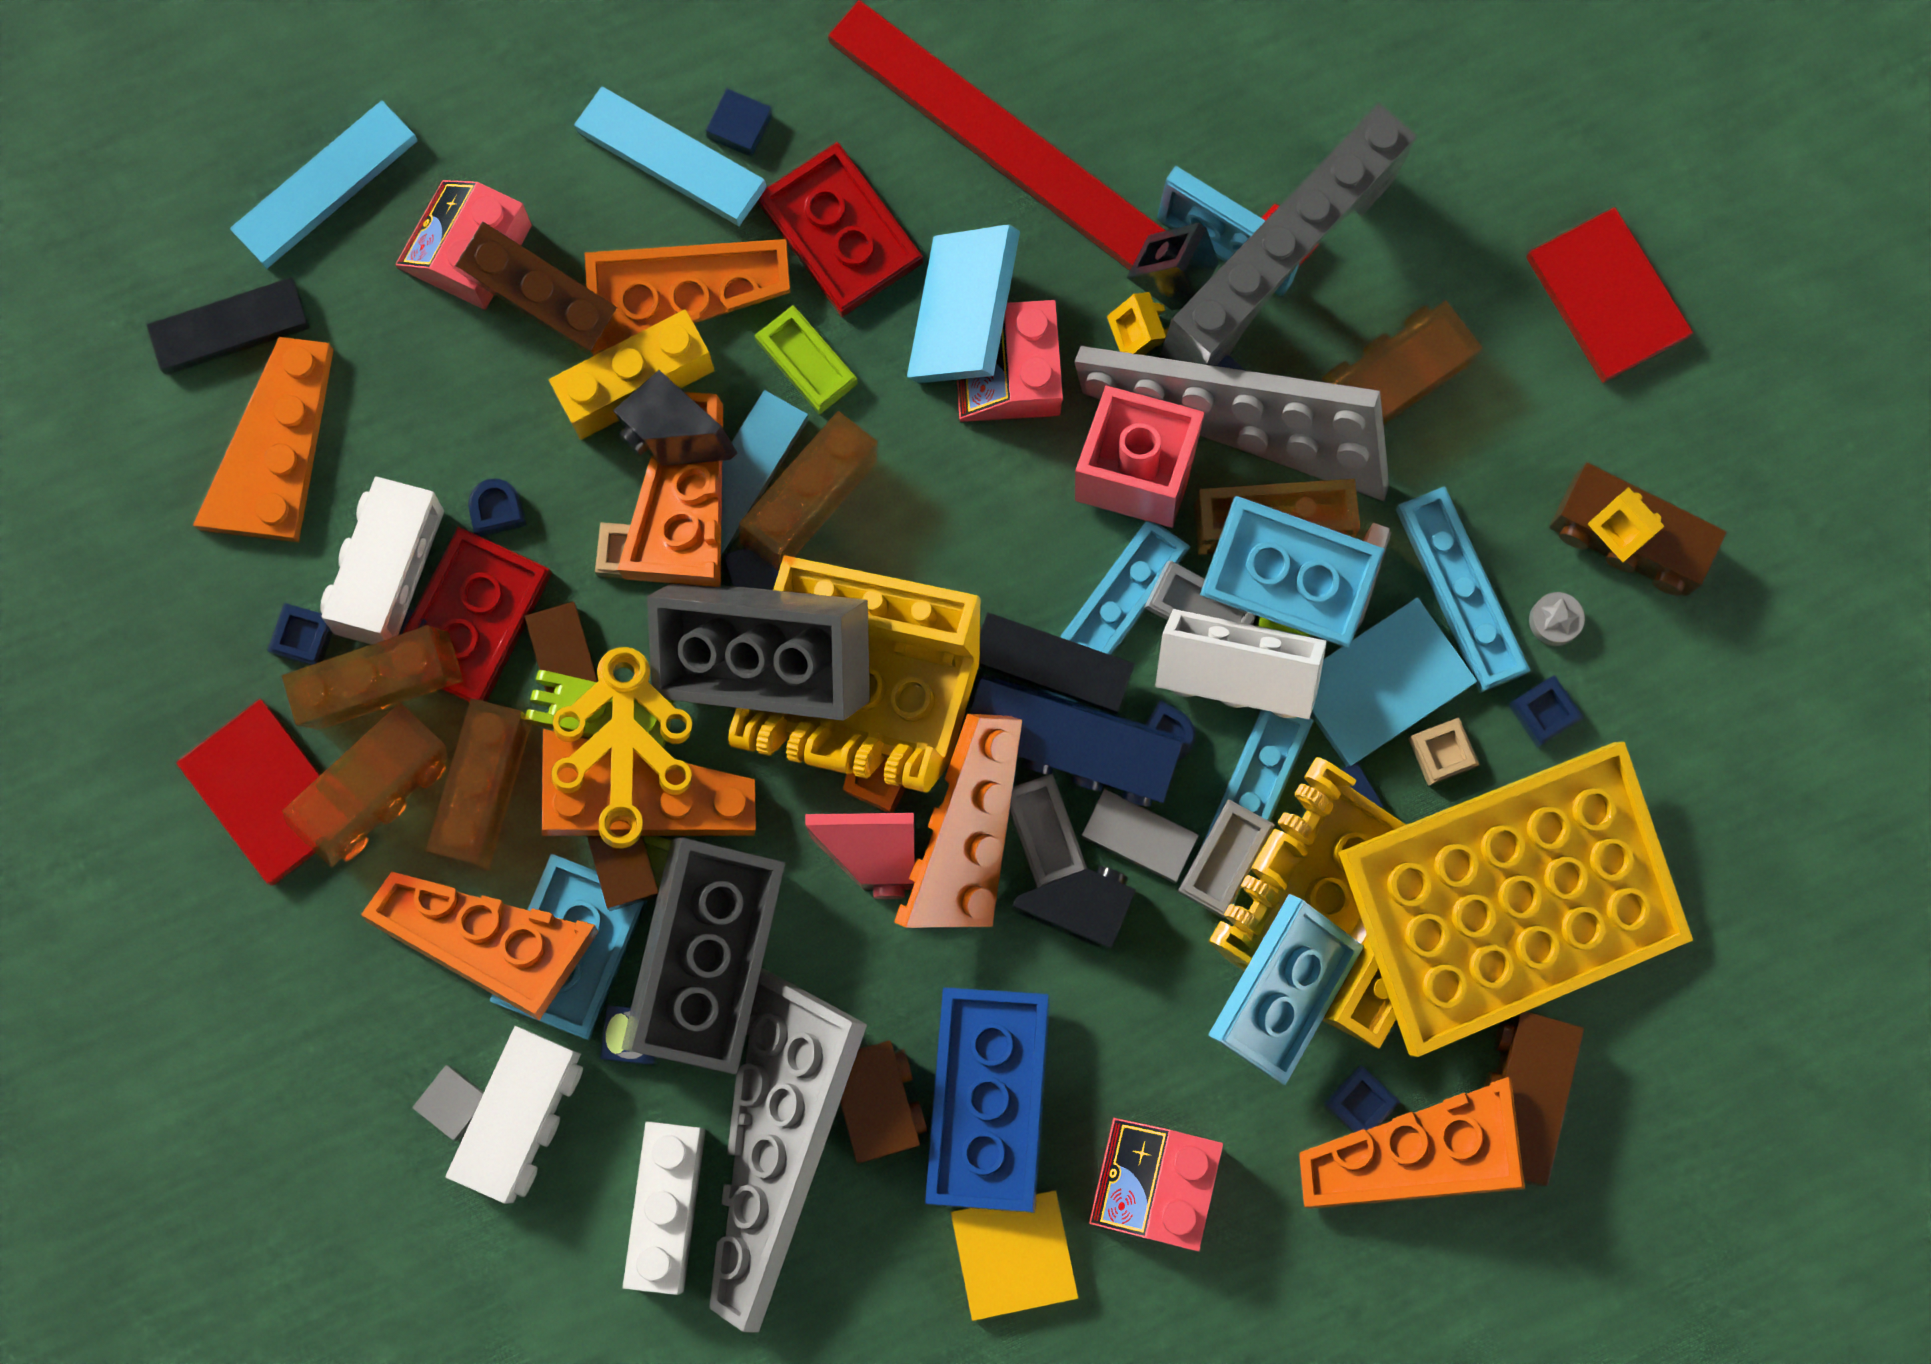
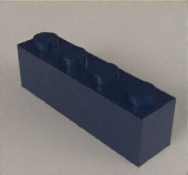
M988 674L980 679L970 714L1012 716L1022 720L1017 756L1024 758L1022 766L1049 775L1052 774L1053 768L1073 774V783L1093 790L1101 791L1103 784L1123 790V799L1147 807L1152 806L1153 800L1164 803L1185 738Z

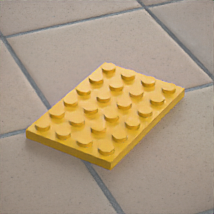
M1625 741L1613 742L1338 852L1406 1048L1411 1056H1422L1693 941Z

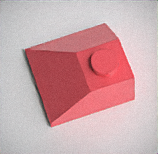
M914 813L805 814V825L810 838L863 890H873V898H905V890L913 889L915 881L909 878L915 864Z

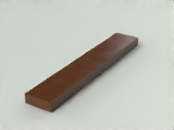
M575 601L525 616L540 670L598 682ZM544 686L546 692L554 693L555 688ZM587 836L605 903L609 911L658 897L659 889L643 836H640L638 841L632 846L621 849L609 846L603 841L601 836Z

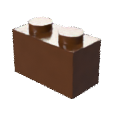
M891 1040L858 1049L840 1100L857 1164L920 1146L918 1135L928 1132L919 1101L908 1103L903 1082L913 1080L905 1050L894 1051Z

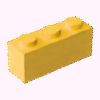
M684 309L548 380L579 439L582 440L619 421L613 410L658 370L680 389L715 370L705 343L688 312Z

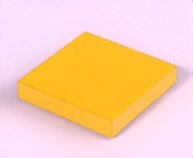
M1056 1190L1036 1194L1035 1213L976 1208L951 1212L972 1321L1078 1299Z

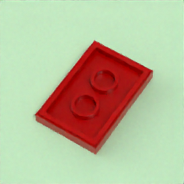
M838 141L767 187L757 201L781 236L787 240L789 247L841 318L923 264L921 253Z
M1616 207L1529 251L1526 256L1527 261L1602 384L1688 339L1693 333Z
M457 527L388 664L395 669L483 709L527 624L525 616L532 614L552 575V571L550 568ZM424 618L427 621V623L419 630H417L422 619Z
M261 698L175 762L266 884L270 886L275 885L357 822L267 703Z

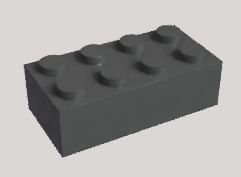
M673 583L647 596L651 685L665 699L843 721L870 702L868 600L728 585L710 587Z
M686 838L671 840L622 1044L623 1050L737 1075L785 862Z

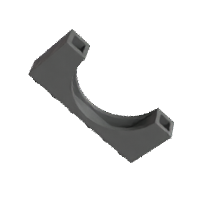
M1378 103L1172 318L1160 358L1217 366L1227 354L1230 355L1237 341L1261 308L1315 246L1353 211L1358 212L1362 216L1392 185L1417 135Z

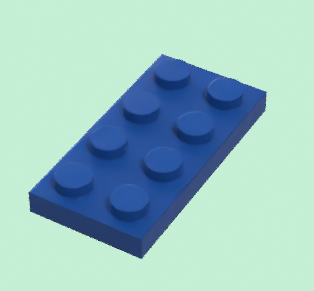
M943 987L925 1204L1035 1213L1051 999L1049 994Z

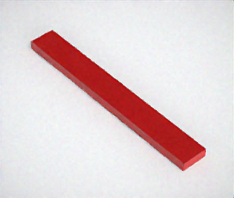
M861 0L855 3L828 34L829 43L1127 269L1131 270L1148 235L1166 231Z

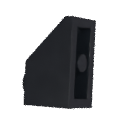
M1195 223L1148 235L1126 278L1145 292H1150L1151 296L1169 309L1183 308L1209 281L1219 264L1207 228L1200 223Z
M660 370L613 410L625 428L619 435L628 447L639 457L647 452L661 466L731 460L738 454L722 426Z
M1099 866L1098 871L1095 872L1087 868L1017 896L1012 911L1109 952L1136 889L1127 886L1129 878L1116 870Z

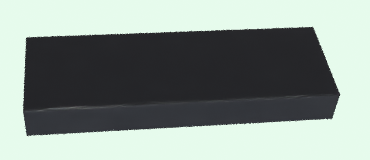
M292 277L146 324L160 371L164 375H169L310 328L297 283Z
M987 612L980 631L979 667L1117 715L1135 663Z

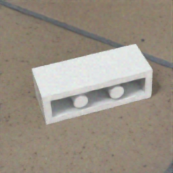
M375 476L370 491L362 494L356 512L358 523L352 538H347L342 544L339 553L340 569L334 585L330 584L325 589L320 605L321 618L335 635L393 650L444 514V509L433 491Z
M1173 609L1162 634L1155 687L1170 690L1174 694L1183 697L1196 695L1219 700L1230 707L1241 708L1247 706L1271 711L1282 718L1299 717L1310 719L1318 694L1327 640Z
M515 1026L445 1177L504 1204L514 1203L517 1195L525 1197L538 1167L531 1165L540 1144L545 1147L550 1144L558 1128L560 1117L554 1113L563 1094L570 1097L581 1077L583 1067L577 1065L581 1054Z
M655 1122L645 1123L623 1281L624 1289L674 1295L684 1292L706 1129Z

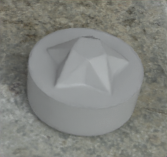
M1553 592L1543 596L1533 606L1529 616L1530 628L1535 637L1551 646H1561L1573 640L1581 632L1585 620L1584 611L1580 603L1571 595L1562 592Z

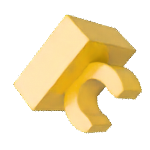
M1150 292L1133 294L1107 315L1120 352L1145 355L1154 347L1164 343L1169 328L1163 329L1159 315L1165 311V307L1161 303H1154Z
M1629 487L1588 523L1592 530L1622 562L1627 560L1664 527L1661 523V516L1658 513L1653 514L1641 501L1642 495L1639 492L1634 493Z

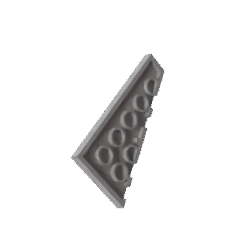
M1080 346L1074 362L1083 394L1101 400L1107 385L1204 411L1200 436L1373 498L1385 500L1389 488V476L1380 391Z
M762 968L746 1035H749L746 1064L738 1069L736 1075L727 1155H735L732 1185L724 1184L721 1204L729 1206L726 1236L717 1241L709 1309L742 1332H759L867 1027V1024Z

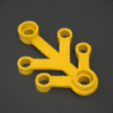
M618 647L608 651L598 664V682L574 704L559 709L553 717L555 735L562 741L573 742L584 734L585 721L613 698L612 719L570 757L558 760L552 767L551 776L552 783L557 790L563 793L575 792L582 786L584 774L611 750L610 805L600 815L599 832L606 844L619 849L635 844L642 833V815L632 805L633 750L659 775L660 786L668 794L679 795L684 793L689 788L692 777L691 769L687 763L674 759L634 720L635 699L660 722L661 736L671 744L683 743L690 737L692 731L690 715L686 711L671 705L649 683L650 665L642 653L629 647ZM619 668H628L633 672L634 676L630 681L621 682L614 677V673ZM565 717H573L578 720L579 726L574 731L568 732L561 729L559 723ZM672 719H679L685 723L686 729L681 733L675 734L667 729L666 724ZM564 768H572L578 773L576 780L571 783L560 781L557 775ZM670 770H680L686 779L681 784L673 785L666 780L665 775ZM617 820H624L629 823L631 830L624 836H617L610 829L612 823Z

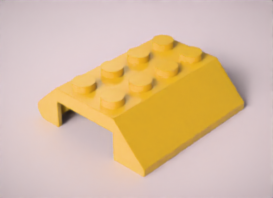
M784 555L773 590L868 600L870 702L844 721L736 708L729 730V745L752 752L756 750L760 754L772 756L790 736L786 746V758L788 760L798 763L804 761L807 765L845 774L853 772L855 776L867 779L871 777V774L887 758L884 769L885 783L899 786L902 782L904 788L928 793L951 762L979 667L980 597L974 594Z
M1316 757L1304 777L1310 786L1301 783L1294 794L1307 810L1301 818L1295 814L1283 812L1278 825H1280L1284 832L1277 829L1272 831L1251 867V870L1260 880L1247 875L1241 884L1244 891L1254 900L1249 910L1230 904L1224 915L1234 926L1220 921L1208 942L1227 961L1245 972L1288 895L1291 894L1304 900L1364 946L1322 1021L1374 1048L1380 1049L1396 1020V1016L1338 852L1406 824L1351 788L1350 786H1354L1357 781L1355 778L1334 764Z

